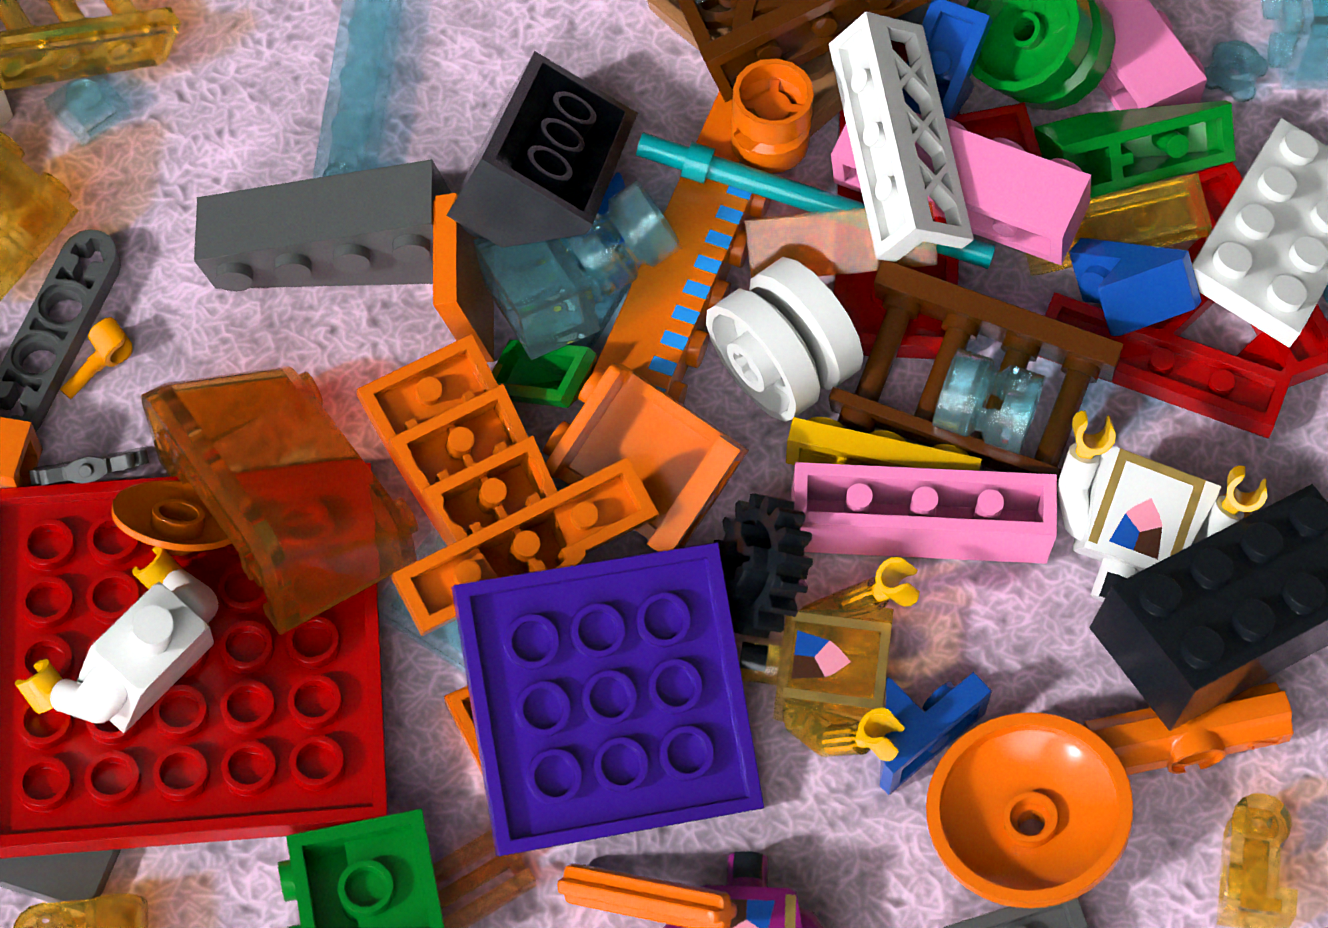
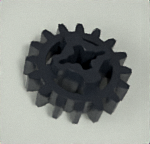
M752 493L750 494L749 502L738 500L735 503L736 518L724 517L722 521L726 534L723 540H714L713 543L718 542L734 633L768 639L770 631L781 633L784 631V615L795 617L798 613L795 602L797 593H807L808 585L804 580L807 579L808 570L813 565V559L809 556H804V548L812 540V533L800 530L806 515L802 511L794 510L795 502L792 500Z

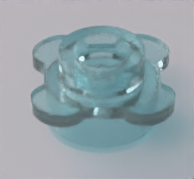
M1229 41L1218 43L1212 51V63L1209 67L1204 68L1207 78L1205 88L1209 90L1219 89L1227 92L1237 102L1251 101L1256 94L1254 85L1257 79L1265 76L1268 71L1266 59L1252 45L1246 42ZM1236 69L1239 72V74L1235 75L1229 73V70Z

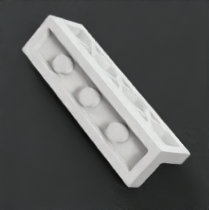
M865 12L829 43V48L876 259L897 262L923 241L962 249L972 242L974 238L923 26ZM891 40L905 44L910 66L893 50ZM902 88L919 104L922 119L905 103ZM915 141L932 158L934 173L917 156ZM928 196L944 212L947 224L932 220Z

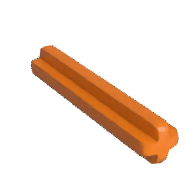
M578 863L566 866L563 878L558 880L557 883L558 892L565 896V900L569 904L685 928H730L731 919L737 915V906L734 902L730 901V897L726 892Z

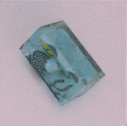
M569 237L504 248L497 246L487 239L478 238L473 240L484 285L531 360L601 331L595 305L603 302L600 287L589 267L582 270L579 269L576 252Z

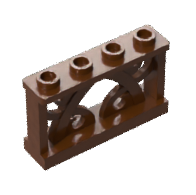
M931 0L677 1L703 60L726 103L732 100L736 78L746 66L759 60L775 58L800 66L830 51L829 43L863 13L870 12L895 19ZM719 4L726 8H734L723 12L707 11ZM732 26V31L714 40L708 30Z

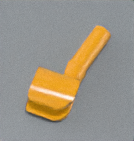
M108 317L99 321L89 331V341L96 351L87 358V361L59 389L70 400L106 365L114 367L131 356L133 351L132 343L114 318Z

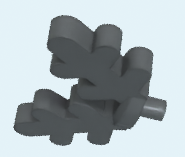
M140 447L124 452L111 453L105 457L86 456L72 462L35 467L33 470H29L31 485H47L62 481L90 483L100 479L105 474L147 464L149 459L146 447Z

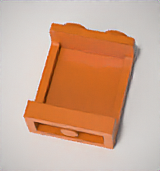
M612 363L606 371L599 367L592 373L580 391L578 399L585 404L571 424L566 421L561 422L544 446L543 453L549 456L545 464L551 478H560L571 485L629 457L659 513L655 520L635 529V531L649 540L647 545L657 552L684 548L749 449L624 364Z

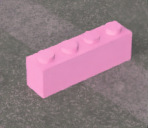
M1101 0L1112 16L1116 41L1111 65L1100 81L1099 86L1117 110L1200 103L1207 82L1204 67L1197 56L1192 53L1188 54L1176 38L1171 22L1165 13L1160 10L1156 11L1149 0Z
M945 118L972 233L1062 266L1090 205L1091 175L1083 172L1077 165L1065 159L1054 158L1048 160L1025 152L1021 146L1011 140L1004 138L991 140L968 132L958 122ZM845 124L831 153L834 183L862 193L848 129ZM915 141L917 156L934 173L932 158ZM928 196L932 219L935 216L945 218L944 212Z
M795 462L791 500L795 502L794 510L802 511L806 515L800 530L812 533V540L804 548V552L1047 564L1057 536V474Z

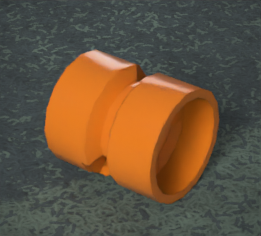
M777 58L759 60L746 66L736 78L732 98L731 144L733 152L744 165L769 173H781L797 166L806 156L810 144L814 92L812 81L806 72L794 63Z

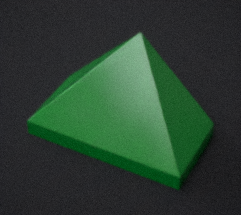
M509 339L492 374L498 385L504 384L511 401L569 408L578 400L580 391L591 376L596 365L597 354L585 346Z

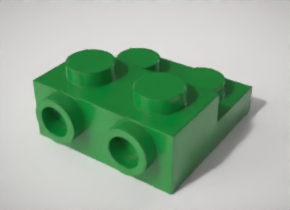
M422 809L286 836L290 859L278 861L280 883L284 901L297 900L300 924L288 926V928H444Z

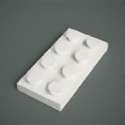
M1281 118L1193 261L1192 266L1201 294L1289 348L1300 335L1328 285V146Z

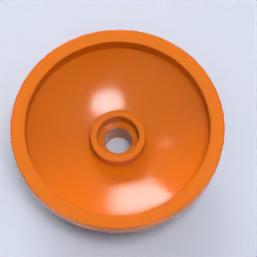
M1026 712L1004 715L986 721L965 733L947 750L939 761L931 778L927 793L926 817L929 834L934 849L943 865L958 882L976 895L1011 907L1042 908L1054 906L1075 899L1093 889L1107 877L1121 859L1127 847L1133 825L1134 811L1130 782L1123 765L1113 750L1098 735L1083 725L1067 718L1046 713ZM1029 819L1038 820L1044 825L1039 833L1033 835L1026 834L1019 828L1024 821Z

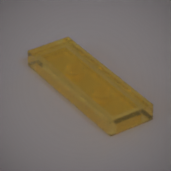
M1198 173L1090 198V205L1062 266L1026 253L1031 276L1073 267L1069 251L1080 238L1163 247L1209 236L1212 231V225Z

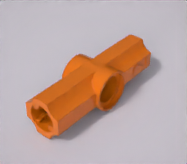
M1277 682L1253 686L1172 731L1167 729L1150 706L1146 709L1085 721L1083 725L1098 735L1113 750L1127 775L1165 767L1172 774L1186 773L1184 766L1198 764L1200 769H1205L1219 763L1228 754L1289 742L1294 734L1290 703L1286 692L1279 688Z

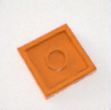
M457 193L435 196L433 201V305L456 341L472 334L486 362H494L493 254L484 239L470 235L461 227L460 223L446 216Z

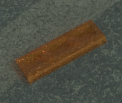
M928 201L932 220L934 221L932 201ZM865 207L746 219L745 221L751 278L782 257L800 262L818 277L878 271L882 262L881 259H876ZM923 241L900 260L893 263L907 268L938 265L936 244Z

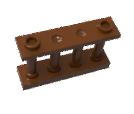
M882 260L874 280L875 298L883 300L882 307L887 311L855 393L832 387L828 399L831 411L839 414L837 422L851 430L868 434L877 427L929 447L939 444L953 445L965 450L969 456L982 458L981 465L999 472L1057 474L1058 482L1062 469L1058 468L1073 428V417L1079 412L1089 383H1096L1098 377L1112 382L1121 357L1123 343L902 265ZM920 313L942 321L941 328L946 332L915 413L911 415L880 404L878 401L910 319L916 320ZM978 335H982L1001 342V350L1005 352L975 434L972 437L938 425V421L969 340L975 341ZM1038 356L1061 363V371L1065 373L1033 459L997 445L1029 361L1035 362Z

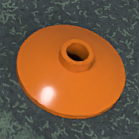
M149 481L129 486L115 496L111 511L115 524L123 532L143 543L163 548L172 556H184L192 551L213 550L229 545L241 536L245 522L242 509L226 495L205 486L180 481Z

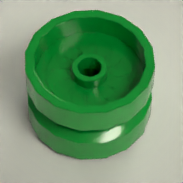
M969 0L966 5L967 8L990 15L992 19V24L972 74L994 90L1010 96L1020 103L1025 102V105L1031 109L1055 111L1077 104L1097 88L1111 65L1116 39L1112 16L1101 0Z

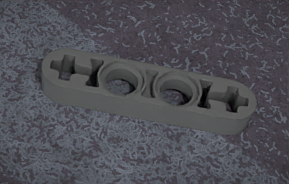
M91 229L80 231L71 236L63 245L0 365V409L11 410L15 406L20 396L15 383L17 382L25 388L19 401L24 415H12L10 418L32 422L35 432H37L45 419L119 275L121 263L115 242L102 231ZM95 251L100 252L103 262L93 261L83 276L87 285L86 288L79 283L83 275V268L79 258H91ZM75 300L82 304L81 312L71 321L57 322L49 317L50 310L60 301ZM46 350L56 355L54 364L44 372L37 374L29 373L22 368L26 357L35 351Z

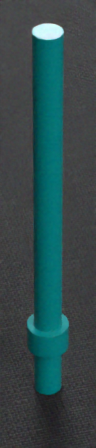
M645 132L641 135L636 156L682 170L681 177L702 184L705 183L707 178L870 231L865 205L862 202L714 155V148L693 141L690 147ZM974 239L962 249L924 241L917 247L988 269L996 246Z

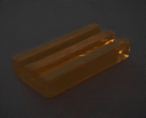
M492 829L434 863L433 869L436 885L495 851ZM515 853L496 856L438 891L442 910L508 869L514 875V877L444 918V928H468L536 887V878L530 869L525 867L521 855Z

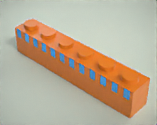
M719 91L696 143L714 148V155L741 163L733 152L731 144L732 100L725 103ZM680 177L593 372L599 367L606 371L612 363L624 364L683 405L688 385L682 383L687 368L688 366L699 368L708 347L710 336L708 332L704 331L707 310L730 294L731 282L726 281L732 266L743 267L753 238V234L747 232L753 217L764 218L771 199L707 178L705 183L702 184Z

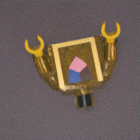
M891 557L879 566L876 577H871L805 604L798 610L795 617L786 615L782 646L742 642L739 664L742 681L777 685L773 719L784 722L786 730L820 757L863 755L868 753L870 749L880 760L891 761L897 756L898 749L889 739L884 737L890 732H903L905 729L904 725L891 711L883 708L894 609L885 607H887L889 599L903 607L912 606L919 599V590L911 584L904 583L899 585L903 578L914 576L918 571L917 568L903 558Z

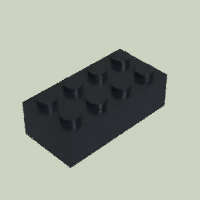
M1313 484L1113 585L1089 628L1169 731L1328 646V502Z

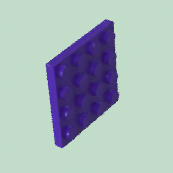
M718 542L457 584L451 587L496 856L764 809Z

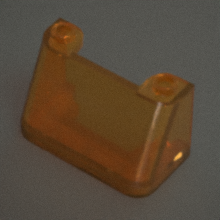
M290 366L168 382L141 395L142 406L159 462L170 477L177 476L182 484L189 481L238 551L243 571L248 579H254L259 587L263 586L267 603L262 605L263 610L279 635L417 561L412 534L417 532L419 528L412 510L402 497L394 500L390 497L323 408L321 393L308 372L305 371L298 374Z

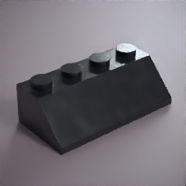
M534 51L502 103L446 216L460 223L461 227L470 235L479 239H487L501 248L587 234L594 223L638 113Z

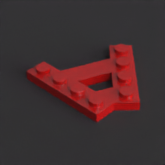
M1233 162L1213 166L1177 180L1174 193L1200 236L1187 249L1192 263L1243 180ZM1054 292L1045 313L1046 317L1123 343L1121 357L1111 383L1267 439L1270 438L1288 388L1328 373V321L1318 304H1316L1303 330L1290 348L1251 324L1257 336L1237 356L1179 336L1214 303L1213 300L1201 293L1202 302L1192 311L1121 336H1111L1103 309Z

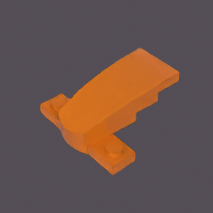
M472 334L357 388L356 395L393 462L447 545V547L394 572L391 577L422 637L457 619L451 588L453 585L581 565L587 553L655 520L659 515L629 457L557 491L534 436L528 437L504 384L498 385Z

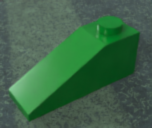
M1227 100L1092 112L1034 127L1042 158L1048 160L1054 158L1065 159L1077 165L1083 172L1091 175L1090 198L1236 161L1232 103Z

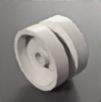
M786 257L780 258L751 278L749 291L739 288L707 310L706 325L709 336L724 367L736 384L759 408L771 417L783 422L792 420L793 417H797L816 403L819 399L820 388L831 390L832 387L839 386L862 367L864 355L860 338L849 315L822 280L796 260Z

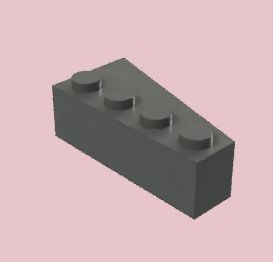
M430 159L197 197L194 262L215 289L227 291L275 287L433 284V201L435 196L452 192L435 163Z

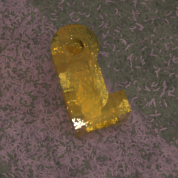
M1252 793L1243 797L1234 807L1231 819L1225 826L1222 840L1216 925L1234 928H1289L1297 915L1298 889L1279 887L1281 849L1291 831V815L1285 804L1274 796L1265 793Z

